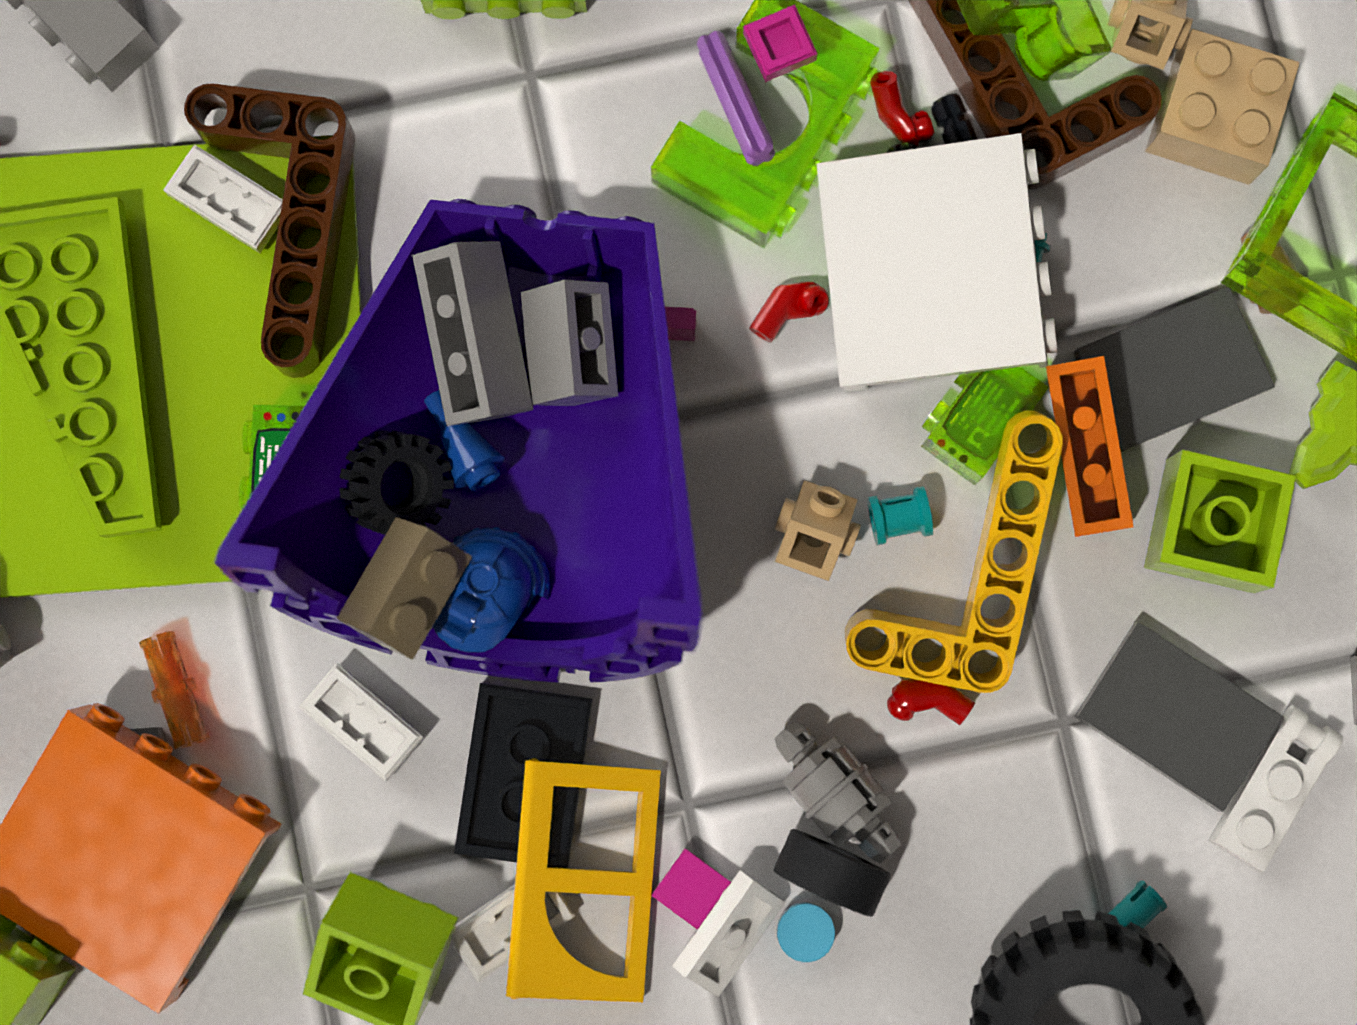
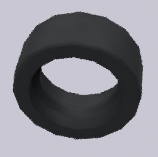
M796 829L790 830L773 869L774 873L785 880L832 903L869 917L874 916L891 877L890 873L881 867L831 843Z

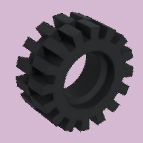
M384 430L374 432L375 439L364 437L357 443L362 448V451H349L345 459L354 463L351 470L341 468L339 477L349 480V487L339 488L341 498L351 501L349 505L344 507L349 516L359 518L356 523L363 528L386 535L396 517L426 527L425 522L437 525L442 517L435 511L436 508L448 509L451 503V499L442 497L443 489L454 490V480L444 478L442 474L452 470L448 460L438 458L444 453L438 445L429 444L430 439L423 436L394 430L392 432ZM396 462H403L411 470L412 487L403 503L390 506L381 496V480L390 465Z

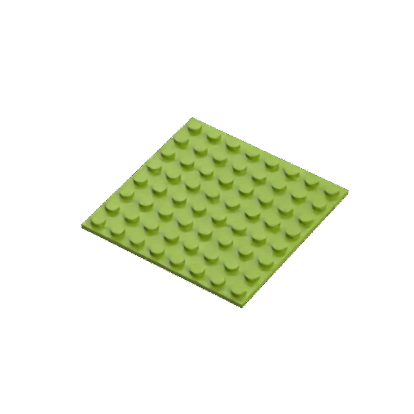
M333 135L314 136V138L318 140H325L332 137ZM207 144L196 145L283 200L289 158L220 150ZM194 145L0 158V213L117 196L124 202L162 530L110 538L98 535L70 475L72 473L58 442L54 441L37 397L31 393L0 327V598L233 582L216 566L215 559L219 547L252 494L253 449L257 430L293 427L296 421L291 418V415L294 412L300 415L362 313L354 157L351 166L323 354L320 364L315 371L302 378H292L284 375L265 358L261 350V334L278 228L262 252L258 253L169 197L163 191ZM317 175L307 182L305 193L318 194L328 187L330 177ZM311 228L303 231L298 237L297 248L309 249L314 247L321 238V230ZM309 282L296 284L290 290L288 302L291 304H301L307 301L312 294L313 284ZM294 336L286 339L280 348V358L292 360L298 357L304 348V338ZM266 412H270L272 418L268 421L263 418ZM280 413L285 415V420L282 422L277 420V415Z

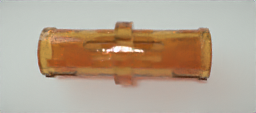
M168 631L157 634V640H152V637H148L140 641L139 646L143 651L155 686V690L151 691L155 704H161L174 743L173 748L174 750H180L193 746L192 743L197 742V744L210 739V736L206 731L193 693L198 689L195 678H188L175 640V632Z

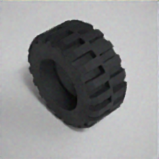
M1080 910L1062 911L1063 921L1048 924L1046 916H1042L1029 922L1032 932L1022 938L1017 932L1013 931L1001 941L1004 952L999 957L989 955L981 968L983 981L981 984L974 985L971 998L973 1013L972 1018H970V1025H1031L1039 1009L1059 992L1081 985H1100L1127 995L1139 1011L1141 1025H1205L1202 1009L1195 999L1190 984L1173 956L1162 943L1155 944L1148 932L1131 922L1124 927L1119 924L1115 915L1099 911L1095 915V920L1084 919Z

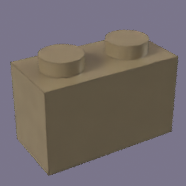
M396 517L342 608L337 620L379 645L413 660L472 556L429 528Z

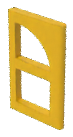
M536 758L525 760L506 986L507 997L511 999L537 998L643 1003L661 770L542 762ZM554 786L638 792L632 872L547 867ZM545 892L630 896L624 976L593 970L580 963L565 950L549 924L545 906Z

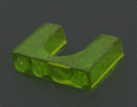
M754 0L737 27L735 48L754 58L743 34V26L795 4L818 53L816 61L783 75L798 88L807 106L808 123L801 135L791 145L776 152L770 162H762L758 166H752L746 162L743 154L724 147L679 120L651 165L652 184L762 248H765L772 235L780 239L783 237L797 212V209L790 205L801 188L807 192L811 191L818 180L817 163H822L819 160L821 154L829 142L836 147L839 145L853 120V117L847 114L856 97L864 101L868 98L872 91L870 83L874 82L881 72L875 68L880 48L797 0Z

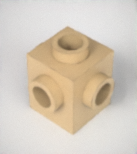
M1115 0L1107 21L1108 26L1114 27L1111 52L1122 55L1131 62L1148 64L1164 70L1172 49H1182L1193 22V18L1186 16L1187 0Z
M804 480L797 501L785 498L774 530L785 534L775 562L829 581L839 554L850 556L857 539L861 524L851 521L857 499L844 495L832 487L819 486Z

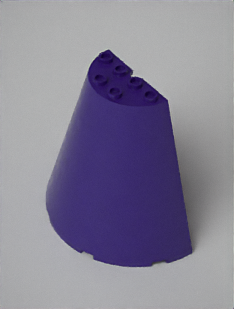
M430 199L219 547L215 559L216 566L246 592L259 593L260 589L273 592L270 607L330 635L392 655V650L379 645L337 620L342 608L385 537L384 534L363 528L356 523L359 518L349 516L344 507L349 505L351 501L342 499L339 488L349 487V480L339 478L341 468L352 469L354 463L345 459L350 450L362 451V448L357 443L364 437L375 439L374 432L382 430L389 432L394 430L430 439L429 444L438 445L444 452L438 458L447 460L440 436L441 429L424 403L426 397L439 390L412 255L456 242L500 241L527 380L528 370L521 292L562 280L605 282L609 286L618 396L576 406L533 405L532 411L469 423L504 456L505 460L498 468L500 476L490 485L477 491H471L469 487L456 488L455 485L454 490L443 489L442 497L451 499L449 508L437 507L435 511L442 519L437 525L426 522L425 525L450 543L453 542L456 536H460L474 528L499 527L504 531L519 533L544 558L550 574L549 598L547 600L540 595H536L529 608L526 607L505 639L494 648L485 652H464L451 648L438 637L432 627L420 649L427 650L425 661L429 665L468 673L542 682H559L562 669L572 674H575L576 670L590 671V683L645 677L682 663L684 651L694 652L697 648L702 630V608L655 223L644 222L631 216H622L617 219L587 216L582 212L574 210L558 213L557 218L553 220H539L532 209L522 205L513 204L506 207L479 205L466 199H453L451 201ZM396 462L390 465L382 477L381 496L390 506L403 503L410 493L412 473L405 463ZM451 471L442 473L444 478L453 479Z

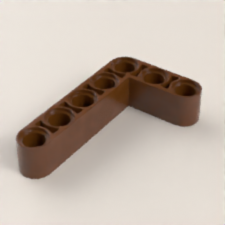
M908 0L984 136L992 138L1021 133L1024 150L1035 149L1045 157L1047 165L1038 168L1039 183L1028 184L1029 190L1041 188L1137 138L1146 130L1161 107L1162 96L1158 86L1145 76L1132 75L1049 117L983 0ZM957 10L966 17L967 22L961 25L951 24L946 21L942 12ZM983 56L992 63L993 70L979 72L970 65L968 58ZM1131 100L1140 107L1142 116L1132 117L1125 114L1120 107L1119 101ZM1006 102L1014 105L1019 111L1020 118L1010 120L1001 117L996 111L995 104ZM1080 124L1088 127L1093 133L1094 141L1082 142L1076 139L1072 134L1070 126Z
M214 83L202 84L194 88L187 96L184 103V114L188 123L208 146L220 150L289 158L261 334V350L265 358L284 375L292 378L305 377L313 373L319 366L323 354L354 154L355 132L342 107L334 100L325 97ZM217 108L227 109L226 116L220 123L213 126L205 125L206 117L211 111ZM271 115L283 116L281 125L276 130L269 133L259 132L261 122ZM325 122L338 123L337 131L332 137L325 140L314 138L313 135L319 125ZM317 175L330 177L328 187L318 194L305 193L307 182ZM311 228L321 230V238L314 247L309 249L297 248L298 237L303 231ZM301 282L313 284L312 294L307 301L301 304H291L288 302L290 290L296 284ZM294 336L304 338V348L298 357L292 360L280 358V348L286 339Z

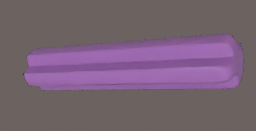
M715 30L710 35H702L697 41L699 55L746 162L752 166H758L762 162H770L775 156L774 143L725 35Z

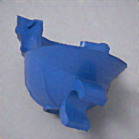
M499 527L474 528L460 536H456L452 544L472 556L432 626L438 637L451 648L464 652H485L494 648L505 639L526 607L529 608L536 595H540L547 600L549 598L550 574L543 556L519 533L504 531Z

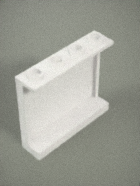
M1021 133L817 163L839 384L842 389L851 392L867 390L869 385L1039 365V368H1046L1048 366L1047 353L1058 352L1054 318L1043 319L1041 297L1051 295L1048 261H1036L1034 240L1045 239L1042 205L1030 206L1028 184L1039 183L1035 149L1024 150Z

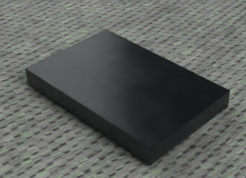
M480 683L454 854L517 863L525 760L536 758L542 762L584 764L593 699ZM554 786L547 867L569 868L580 788Z

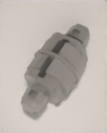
M797 722L791 723L774 739L777 749L787 763L792 761L796 766L782 782L807 813L805 815L807 819H812L826 837L830 838L838 848L855 836L861 842L858 846L872 860L882 863L901 846L899 837L887 821L883 823L878 817L892 801L883 792L882 786L869 773V767L866 763L863 765L836 736L832 737L821 747H818L814 742L816 738L803 725Z

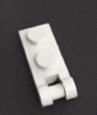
M1294 705L1289 706L1282 714V720L1208 839L1209 842L1259 872H1264L1326 764L1336 755L1343 742V735L1328 726L1320 729L1308 721L1309 715ZM1294 740L1308 747L1301 761L1286 753Z

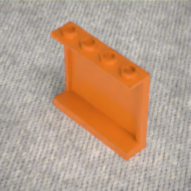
M99 703L88 704L67 710L0 825V914L159 1014L178 1000L189 981L185 977L186 973L265 840L277 832L282 824L268 816L271 810L260 800L246 794H240L238 797L220 786L222 779L212 770L194 763L188 766L172 756L173 748L162 739L147 733H143L140 736L122 725L125 719L114 709Z

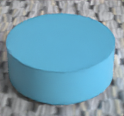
M801 902L788 907L782 913L777 923L776 934L782 950L790 958L799 962H814L824 957L830 951L835 939V928L832 919L824 909L813 903Z

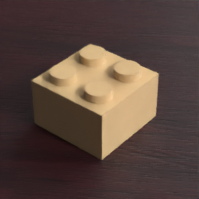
M1192 29L1182 49L1177 50L1163 91L1161 107L1155 117L1145 152L1250 185L1269 166L1300 62Z

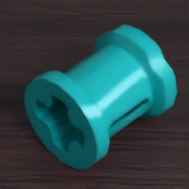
M924 486L914 487L912 494L882 500L877 496L867 498L869 519L876 545L885 544L887 538L921 532L924 537L933 535L932 514Z

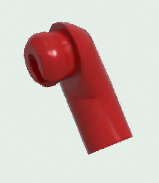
M884 71L874 75L870 80V85L879 119L901 143H913L915 146H918V142L931 139L934 135L931 118L925 111H919L909 116L904 107L897 74L892 71Z
M808 281L777 286L749 326V330L762 340L772 343L786 320L808 318L823 314L829 306L830 298L828 292L819 284Z
M915 679L901 680L892 688V695L887 699L889 713L898 720L908 721L912 719L915 712L935 708L958 725L962 724L975 704L973 700L954 687Z

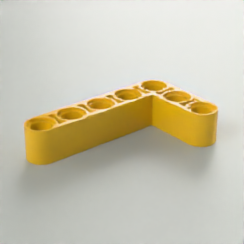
M1022 411L1015 414L1006 424L961 626L877 609L861 610L848 620L845 627L846 649L850 659L857 666L866 670L980 693L997 691L1008 682L1014 665L1062 450L1063 436L1059 426L1052 419L1037 411ZM1030 424H1042L1047 432L1045 445L1034 453L1022 452L1018 445V436L1021 430ZM1018 481L1031 482L1034 487L1032 502L1021 509L1008 507L1005 501L1008 488ZM1005 538H1016L1021 540L1022 552L1019 558L1010 564L995 562L993 550L996 544ZM993 594L1008 596L1010 598V606L1002 617L988 619L981 615V605L988 596ZM867 627L882 629L887 634L885 643L874 651L861 649L856 645L855 639L862 629ZM925 638H933L942 644L940 655L930 662H920L912 656L914 645ZM980 650L996 652L998 654V661L995 667L986 673L971 671L968 668V663L976 652Z

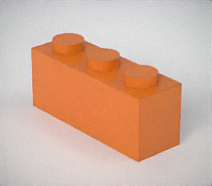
M1104 356L1046 366L1055 423L1059 426L1063 436L1061 457L1075 537L1133 528Z

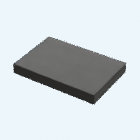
M1229 286L1079 347L1073 352L1076 361L1104 356L1121 452L1265 393L1275 387Z
M1135 622L1074 716L1218 812L1225 811L1283 718L1281 714L1140 622Z

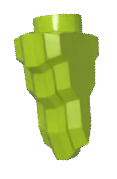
M1337 360L1332 363L1317 383L1321 396L1308 412L1311 431L1297 446L1289 472L1291 475H1296L1295 482L1302 489L1335 479L1349 465L1357 466V371Z

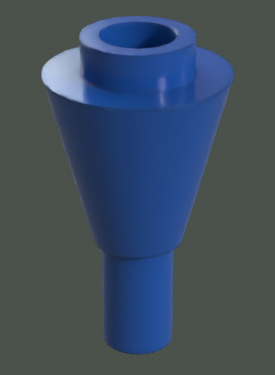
M438 390L426 397L424 403L441 429L440 436L447 460L452 468L450 471L455 487H469L471 491H477L493 483L500 476L498 468L503 464L504 456L469 423L446 426L440 391Z

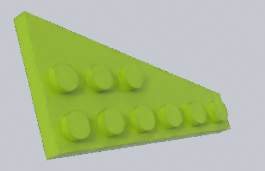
M117 196L0 213V327L31 393L37 397L45 414L47 427L54 441L58 442L72 473L70 475L98 535L110 538L162 530L124 202Z

